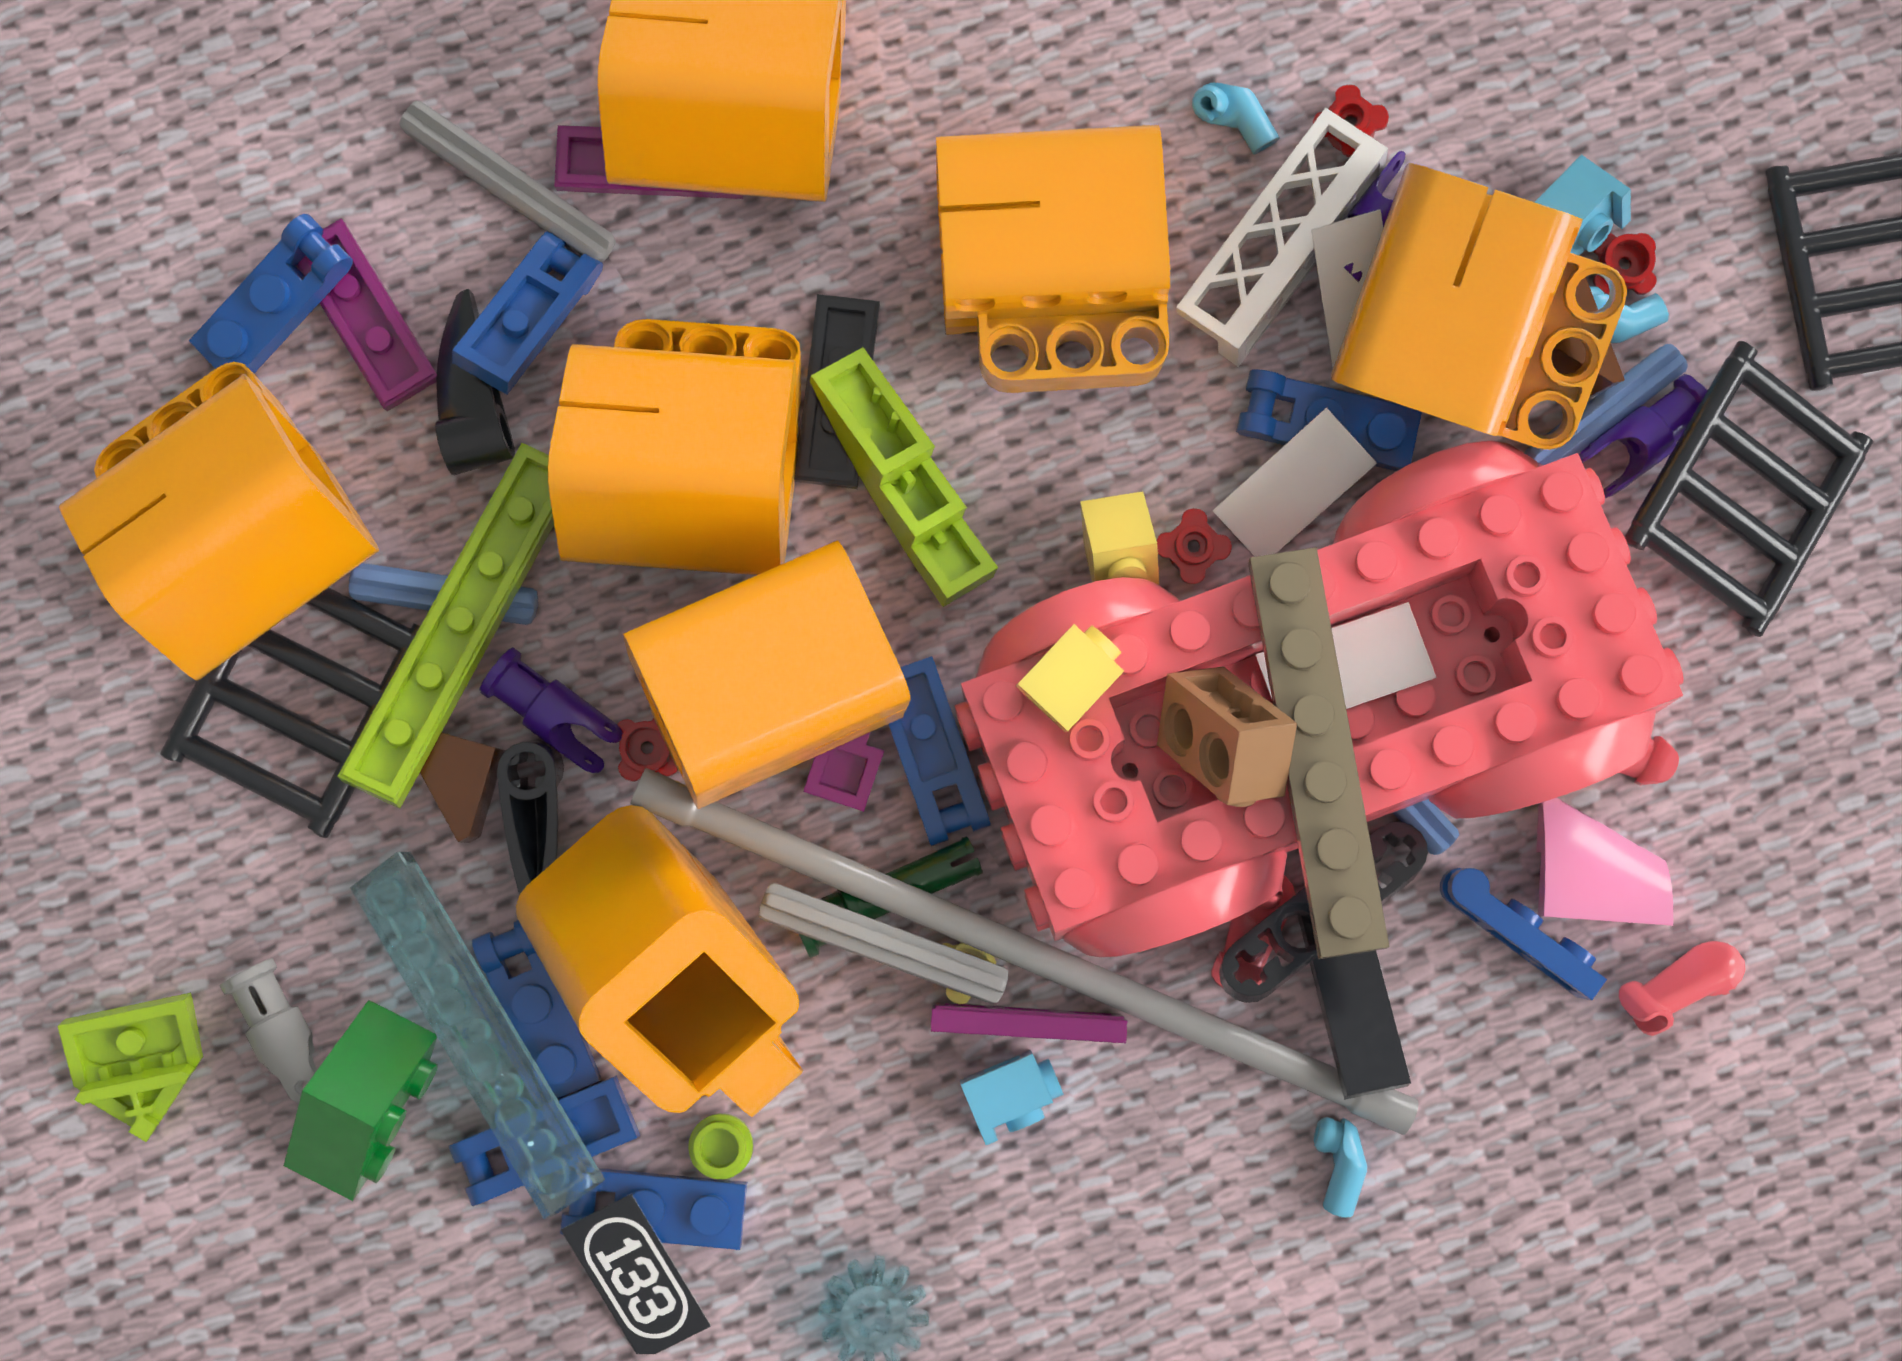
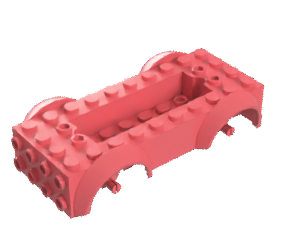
M1491 440L1465 443L1438 451L1408 464L1380 481L1360 497L1341 521L1335 534L1334 543L1317 550L1331 628L1409 602L1437 677L1346 709L1367 822L1427 799L1455 819L1476 818L1521 809L1580 790L1607 779L1644 758L1648 751L1656 713L1683 696L1679 686L1683 684L1684 680L1680 663L1674 652L1670 648L1663 649L1653 627L1657 622L1653 601L1643 587H1636L1627 567V564L1631 561V556L1626 539L1617 527L1610 528L1601 507L1605 502L1601 482L1592 468H1584L1578 453L1542 465L1509 443ZM1250 575L1182 601L1160 585L1143 578L1121 577L1107 579L1063 591L1035 604L1001 628L992 637L983 651L976 677L961 683L964 702L954 705L957 719L969 751L981 748L987 763L977 766L980 774L979 777L992 811L1004 807L1010 824L1000 827L1002 838L1014 870L1017 871L1027 867L1033 886L1024 889V896L1038 932L1050 928L1054 941L1063 939L1069 945L1089 956H1122L1170 944L1209 930L1255 909L1280 891L1287 852L1298 848L1288 786L1286 785L1285 796L1258 800L1253 805L1247 807L1226 805L1219 801L1214 793L1190 773L1184 771L1180 764L1157 746L1166 679L1169 673L1224 666L1273 704L1256 654L1264 651ZM1073 624L1083 633L1093 625L1121 651V654L1114 662L1124 672L1069 731L1064 732L1027 698L1016 685Z

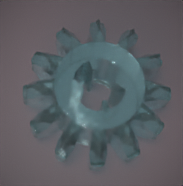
M875 1256L872 1276L866 1277L862 1264L857 1259H854L848 1263L847 1267L849 1277L853 1283L852 1286L841 1277L835 1275L829 1279L828 1289L840 1300L827 1299L821 1301L818 1313L826 1318L837 1319L823 1329L822 1337L825 1342H834L846 1337V1341L842 1344L838 1354L839 1360L849 1361L856 1350L859 1349L865 1351L863 1361H876V1352L883 1351L886 1361H901L900 1351L896 1345L897 1342L908 1350L917 1351L919 1349L921 1339L909 1327L927 1326L929 1324V1312L911 1307L926 1297V1290L923 1285H914L903 1291L901 1290L909 1277V1267L904 1264L900 1265L895 1270L891 1279L883 1277L886 1267L885 1257ZM878 1300L886 1303L885 1318L891 1319L887 1324L876 1320L868 1327L862 1323L864 1310L857 1309L861 1303L869 1307H873Z

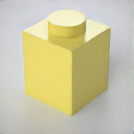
M1143 491L1080 501L1084 548L1092 582L1125 577L1143 578L1159 585L1157 541Z
M1073 624L1016 687L1060 729L1067 732L1124 672L1114 662L1121 654V651L1093 625L1083 633Z

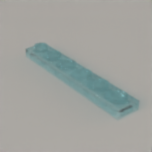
M410 851L396 852L351 886L350 889L542 1217L546 1219L554 1216L605 1181V1178Z

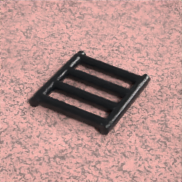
M1902 153L1790 173L1789 166L1787 165L1768 168L1765 171L1768 194L1810 390L1820 391L1834 385V378L1902 367V341L1829 354L1821 319L1823 317L1902 304V278L1816 293L1809 257L1902 241V216L1804 233L1796 198L1902 179Z
M1738 341L1715 376L1631 521V526L1624 537L1627 544L1636 549L1644 550L1647 546L1745 618L1742 627L1747 629L1751 635L1761 637L1770 622L1775 618L1865 461L1866 455L1874 441L1861 432L1854 431L1852 434H1849L1756 362L1754 359L1758 351L1745 341ZM1741 384L1836 456L1820 487L1724 416ZM1710 438L1806 510L1789 541L1692 470ZM1678 493L1682 494L1775 563L1758 595L1661 525Z
M329 587L306 604L398 650L381 684L271 629L247 646L368 706L351 741L227 679L242 652L240 650L203 678L196 681L160 752L162 757L170 761L182 763L185 757L309 820L308 828L322 838L329 837L335 823L340 819L355 790V787L342 782L337 776L420 628L415 623L409 628ZM215 701L339 763L322 797L198 736Z

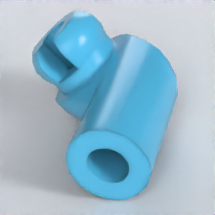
M1209 83L1195 92L1192 99L1194 113L1207 123L1239 129L1254 155L1272 146L1280 139L1257 97L1250 89L1224 83Z
M1589 286L1599 310L1606 304L1609 295L1604 294L1599 287ZM1654 293L1628 306L1624 305L1611 343L1624 342L1666 323L1669 320V313L1663 299Z
M1324 1117L1317 1123L1313 1140L1314 1146L1319 1152L1333 1153L1334 1169L1323 1201V1207L1333 1215L1345 1218L1352 1217L1368 1168L1358 1129L1345 1118H1342L1339 1122L1333 1118Z

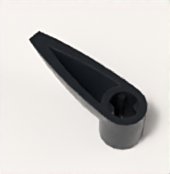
M469 288L459 292L454 299L443 331L437 362L436 390L439 420L435 423V431L440 452L451 475H458L511 460L515 455V447L500 391L452 363V350L479 317L474 294Z
M530 740L512 745L502 754L497 769L502 819L519 895L532 880L557 859L558 853L557 787L563 778L564 763L562 755L545 741ZM528 752L535 754V762L543 761L546 769L545 775L536 778L535 787L528 786V777L519 778L517 772L518 764L527 761Z

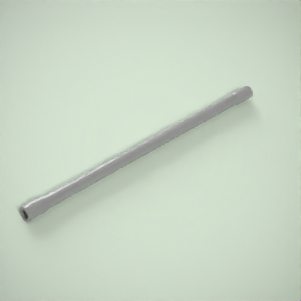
M646 768L630 803L634 806L644 807L651 813L678 825L694 827L1346 1107L1352 1114L1401 1135H1405L1409 1131L1415 1120L1418 1110V1100L1394 1089L1344 1100L1337 1069L1331 1065L721 803L714 802L697 809L685 784Z

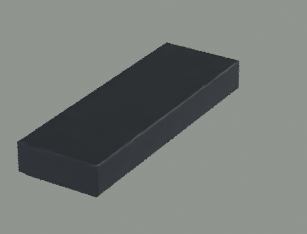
M817 294L795 482L858 489L859 474L839 441L810 383V377L864 347L872 360L874 359L880 301Z
M1297 915L1306 948L1315 942L1312 922L1307 917ZM1376 950L1324 959L1316 957L1310 962V967L1344 1100L1408 1087L1411 1084Z

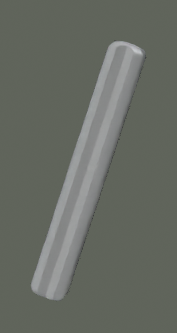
M414 101L402 115L399 125L408 136L545 231L551 232L565 241L568 247L580 255L585 253L602 263L608 258L616 243L612 233L423 102Z
M771 883L768 886L759 907V917L764 921L990 1004L998 1003L1007 985L1008 971L1005 967L777 883Z

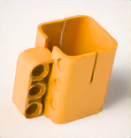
M611 0L609 16L607 17L600 49L597 84L607 182L618 185L826 202L839 115L846 0Z
M1142 125L936 137V180L940 249L943 251V254H941L945 335L978 332L979 366L986 383L999 392L1021 393L1130 387L1147 384L1156 378L1169 350L1167 303L1170 290V256L1160 126ZM1127 339H1143L1151 345L1155 357L1146 364H1133L1123 356L1120 345ZM1066 342H1079L1087 348L1091 360L1083 367L1069 368L1059 361L1055 352L1056 349ZM1013 345L1022 350L1026 355L1027 362L1019 370L1007 372L995 366L991 355L1000 346Z
M1408 163L1404 168L1335 361L1331 379L1361 392L1493 436H1503L1540 449L1551 450L1563 446L1571 440L1579 426L1624 308L1627 295L1625 280L1617 270L1606 264L1570 253L1583 219L1499 190H1494L1493 195L1486 194L1488 190L1486 186L1425 166ZM1598 274L1608 283L1610 290L1609 299L1599 310L1586 312L1581 309L1576 301V287L1586 276ZM1569 337L1577 338L1585 346V362L1581 368L1573 373H1558L1551 359L1553 349L1563 339ZM1545 400L1556 401L1563 413L1562 422L1558 429L1547 435L1533 433L1528 424V416L1533 406Z
M640 319L625 324L618 331L614 347L572 344L568 353L559 398L560 406L557 408L548 460V487L560 560L759 575L784 564L795 485L798 416L801 400V352L797 339L787 331L776 328Z
M238 362L225 363L214 369L111 442L102 450L96 460L94 468L96 479L59 505L61 514L80 551L84 554L83 557L98 587L113 609L128 625L189 677L197 681L379 552L373 537L319 453L296 428L279 400L245 364Z
M838 540L623 633L629 660L650 705L651 713L697 809L703 808L903 718L911 700L906 680L855 569Z
M624 806L606 815L532 880L520 893L516 904L517 919L579 1031L594 1049L661 1109L674 1113L685 1112L702 1096L709 1098L720 1088L745 1113L754 1117L803 1073V1069L780 1037L782 1025L798 1011L799 997L796 990L717 879L644 807Z

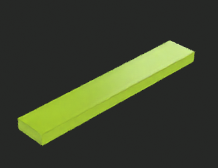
M521 443L338 774L337 777L342 782L399 809L401 808L554 526L548 487V454L524 443Z

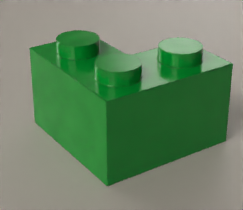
M368 1000L302 1090L283 1166L351 1201L355 1199L367 1180L377 1183L387 1170L396 1150L390 1143L397 1135L405 1119L407 1110L402 1107L410 1096L420 1100L436 1074L438 1064L430 1061L438 1035Z

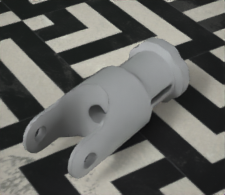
M271 958L229 978L220 984V988L224 995L232 994L249 1027L245 1036L258 1061L280 1079L290 1099L299 1103L303 1082L308 1083L317 1071L312 1058V1054L315 1052L312 1042L313 1036L299 1007H291L273 974L277 965L274 959Z

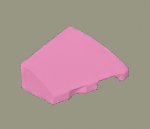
M1559 798L1539 803L1536 852L1541 853L1539 916L1673 926L1672 886L1665 860L1626 839Z

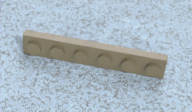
M1317 547L1250 557L1248 567L1272 702L1274 706L1297 723L1287 786L1318 959L1387 949L1390 947Z

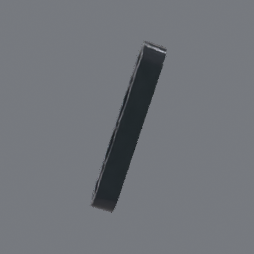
M1403 822L1388 823L1370 835L1375 865L1382 859L1387 850L1386 841L1393 847L1404 843L1411 850L1405 859L1409 866L1406 867L1402 862L1395 861L1380 874L1378 880L1387 885L1385 888H1381L1378 882L1382 904L1409 884L1418 875L1426 862L1428 855L1427 842L1422 833L1410 824ZM1305 887L1232 944L1226 951L1219 970L1220 982L1225 992L1235 1000L1251 1003L1268 997L1318 957L1315 942L1306 948H1297L1287 943L1281 932L1282 922L1290 916L1301 915L1311 920ZM1264 935L1268 937L1274 952L1290 963L1286 967H1282L1278 956H1275L1262 969L1260 978L1263 983L1260 985L1251 978L1243 983L1235 978L1240 967L1237 961L1238 958L1242 957L1246 962L1251 963L1266 952L1268 944L1260 940Z

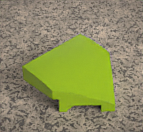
M191 992L66 1018L57 1026L73 1086L80 1090L74 1100L82 1105L91 1103L131 1127L128 1131L129 1133L145 1142L149 1140L203 1058Z

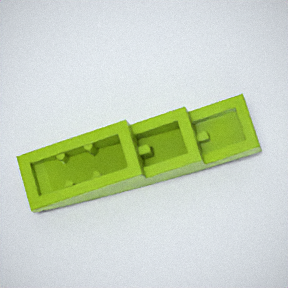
M864 347L811 375L810 383L839 441L871 498L941 606L945 607L992 579L998 567L962 518L967 507L932 460L934 444Z

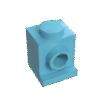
M1582 154L1535 201V203L1583 219L1570 253L1579 256L1585 250L1592 252L1597 249L1609 235L1613 223L1623 229L1631 221V189Z
M1031 1050L960 1079V1085L985 1145L998 1141L995 1127L1006 1123L1009 1132H1014L1030 1126L1045 1118L1042 1107L1053 1103L1052 1099L1064 1095L1049 1058L1036 1063Z

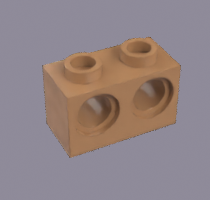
M1224 666L1169 673L1166 679L1157 746L1180 764L1184 771L1190 773L1214 793L1219 801L1226 805L1247 807L1253 805L1258 800L1285 796L1297 723Z

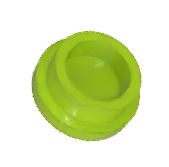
M726 1113L713 1114L701 1120L693 1129L688 1143L689 1156L693 1165L703 1175L713 1179H728L739 1174L749 1163L753 1154V1137L747 1125L738 1117Z

